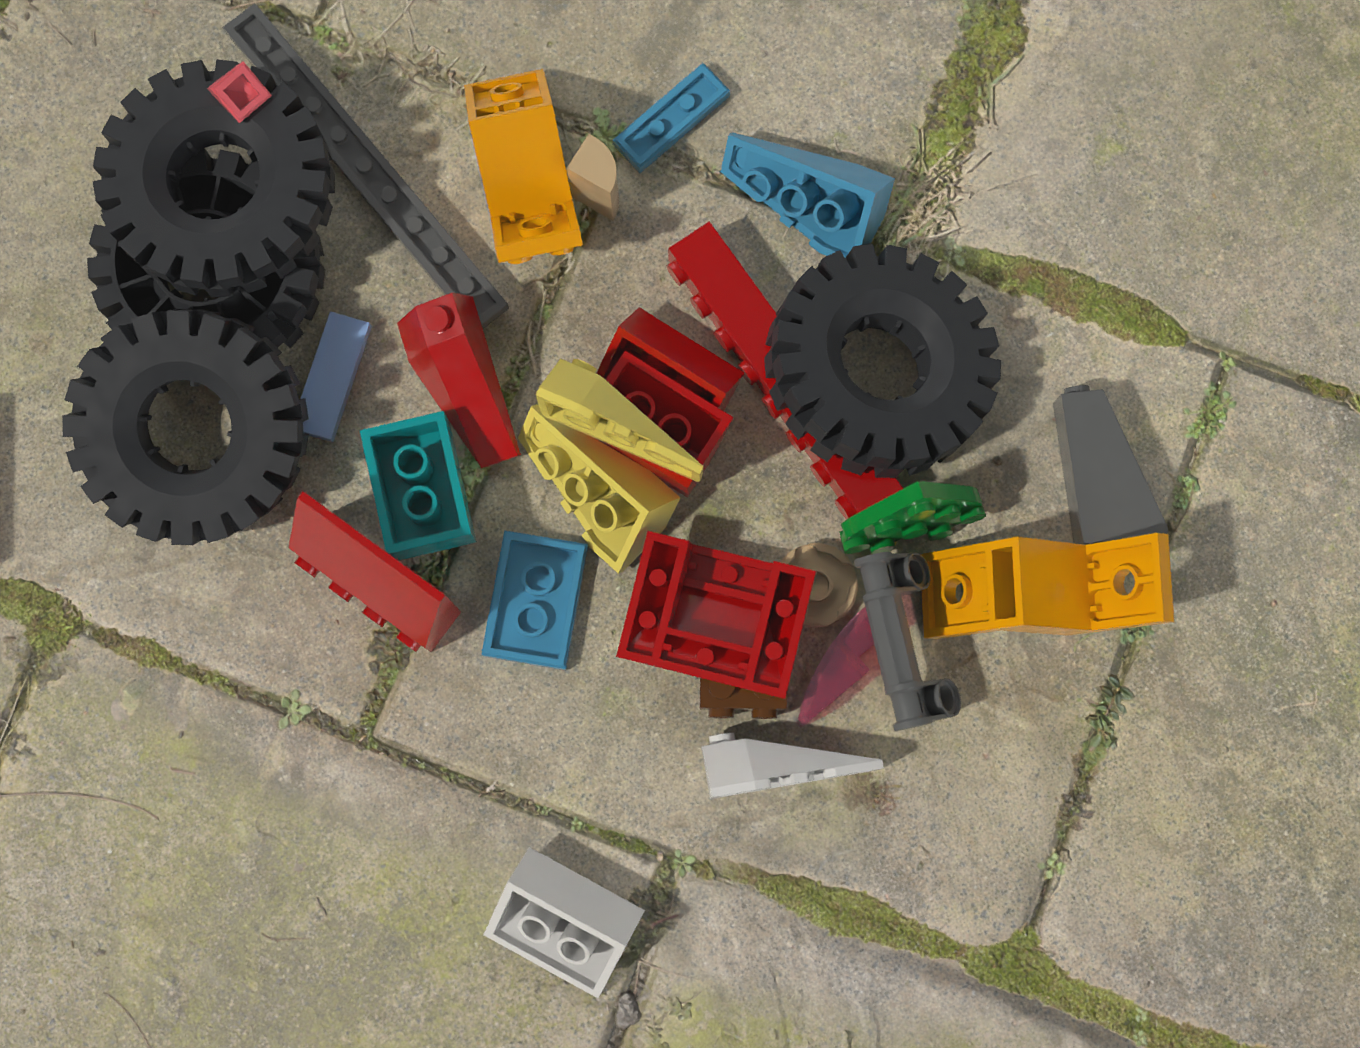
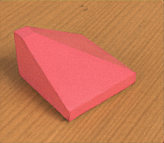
M244 61L240 62L207 88L238 123L242 122L272 96Z

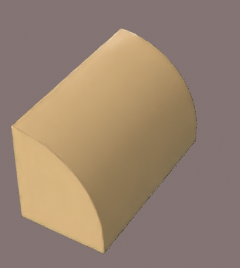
M588 134L567 167L571 196L614 221L619 208L615 160L608 147L602 141Z

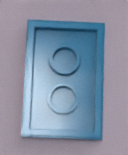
M504 530L481 656L566 671L588 544Z

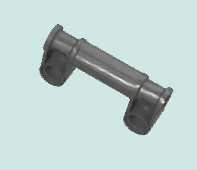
M881 552L854 560L855 567L861 570L866 594L862 597L882 674L885 695L891 697L896 718V723L893 724L894 732L931 724L934 721L958 715L961 710V696L952 680L948 678L930 681L921 680L901 597L928 588L931 574L925 558L917 552L893 554L892 552Z

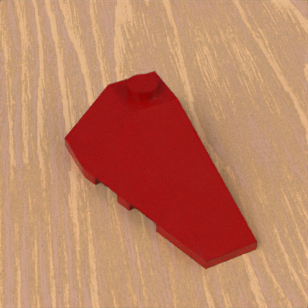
M452 292L415 306L397 322L408 362L440 409L444 411L449 422L481 468H486L521 456L473 296Z

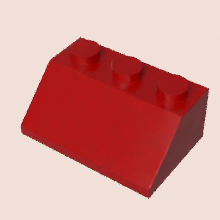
M640 307L618 326L596 374L606 380L624 351H627L723 411L744 375V372Z
M624 351L606 381L703 466L704 473L726 434L733 417L634 355ZM598 440L650 470L666 485L687 498L697 484L692 479Z

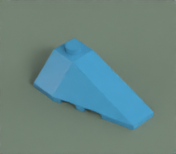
M733 132L728 135L721 167V173L756 202L763 201L781 216L779 220L788 228L795 227L811 240L808 244L817 252L828 256L840 250L845 258L853 246L871 243L885 217L895 181L893 177L856 163Z

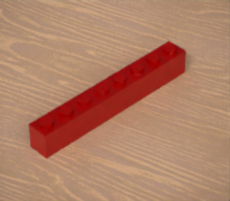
M708 221L668 248L669 264L666 265L667 270L679 286L685 283L693 295L690 301L702 319L709 317L717 328L714 331V335L726 352L733 350L741 361L737 366L739 370L744 372V379L751 386L756 383L765 396L761 399L770 415L774 419L780 416L784 423H786L792 413L789 408L777 411L769 393L776 383V378H766L764 358L771 346L765 344L769 328L777 316L776 312L714 226ZM790 429L786 431V436L793 447L799 453L804 450L814 463L810 466V469L818 482L823 487L829 484L838 497L834 500L835 504L846 520L903 489L896 478H875L874 467L871 466L862 475L842 470V456L835 453L826 462L810 451L816 439L809 433L798 440Z

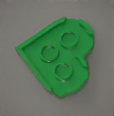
M917 481L845 520L841 524L843 531L839 532L845 554H854L869 548L871 554L894 550L896 548L894 542L903 538L912 539L927 534L930 541L946 538L953 533V526L960 523L971 524L980 521L986 517V513L978 489L975 487Z

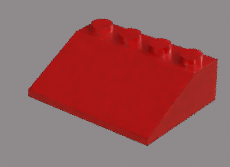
M304 491L298 496L288 547L299 555L294 563L314 578L321 571L333 580L328 588L345 601L349 602L355 596L367 605L362 613L379 626L383 627L389 621L401 630L396 638L413 651L417 652L422 646L429 652H432L461 613L455 604L438 589Z

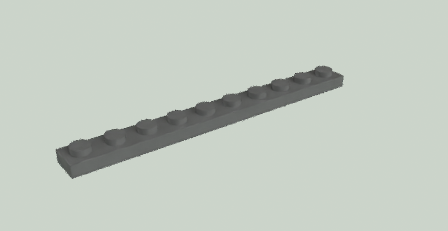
M254 3L223 26L228 37L254 67L270 73L278 86L284 82L298 94L304 107H308L322 132L333 159L332 161L442 293L446 295L453 292L473 296L483 329L509 309L508 303L260 8Z

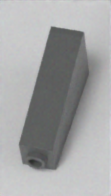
M1077 385L1064 389V393L1053 403L1073 543L1088 545L1153 533L1168 534L1167 524L1104 390L1090 391L1088 385Z

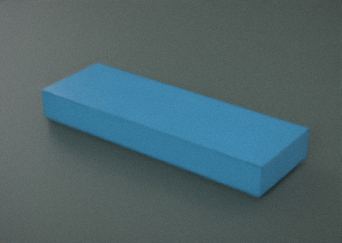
M702 63L613 139V146L641 173L729 98L730 90Z

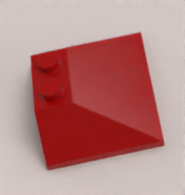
M647 531L616 657L786 699L816 571L773 561V563L695 545L689 540Z

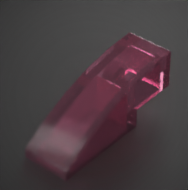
M866 607L847 623L828 647L814 670L802 697L796 718V723L800 728L805 726L870 671L859 658L874 645Z

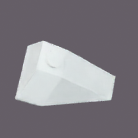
M734 733L710 736V745H705L701 748L710 799L884 768L882 759L751 739L735 740Z

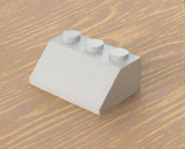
M529 847L507 881L484 936L592 996L599 998L645 910Z

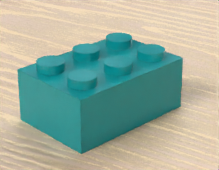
M444 411L360 430L384 546L388 554L400 561L477 542L451 425Z

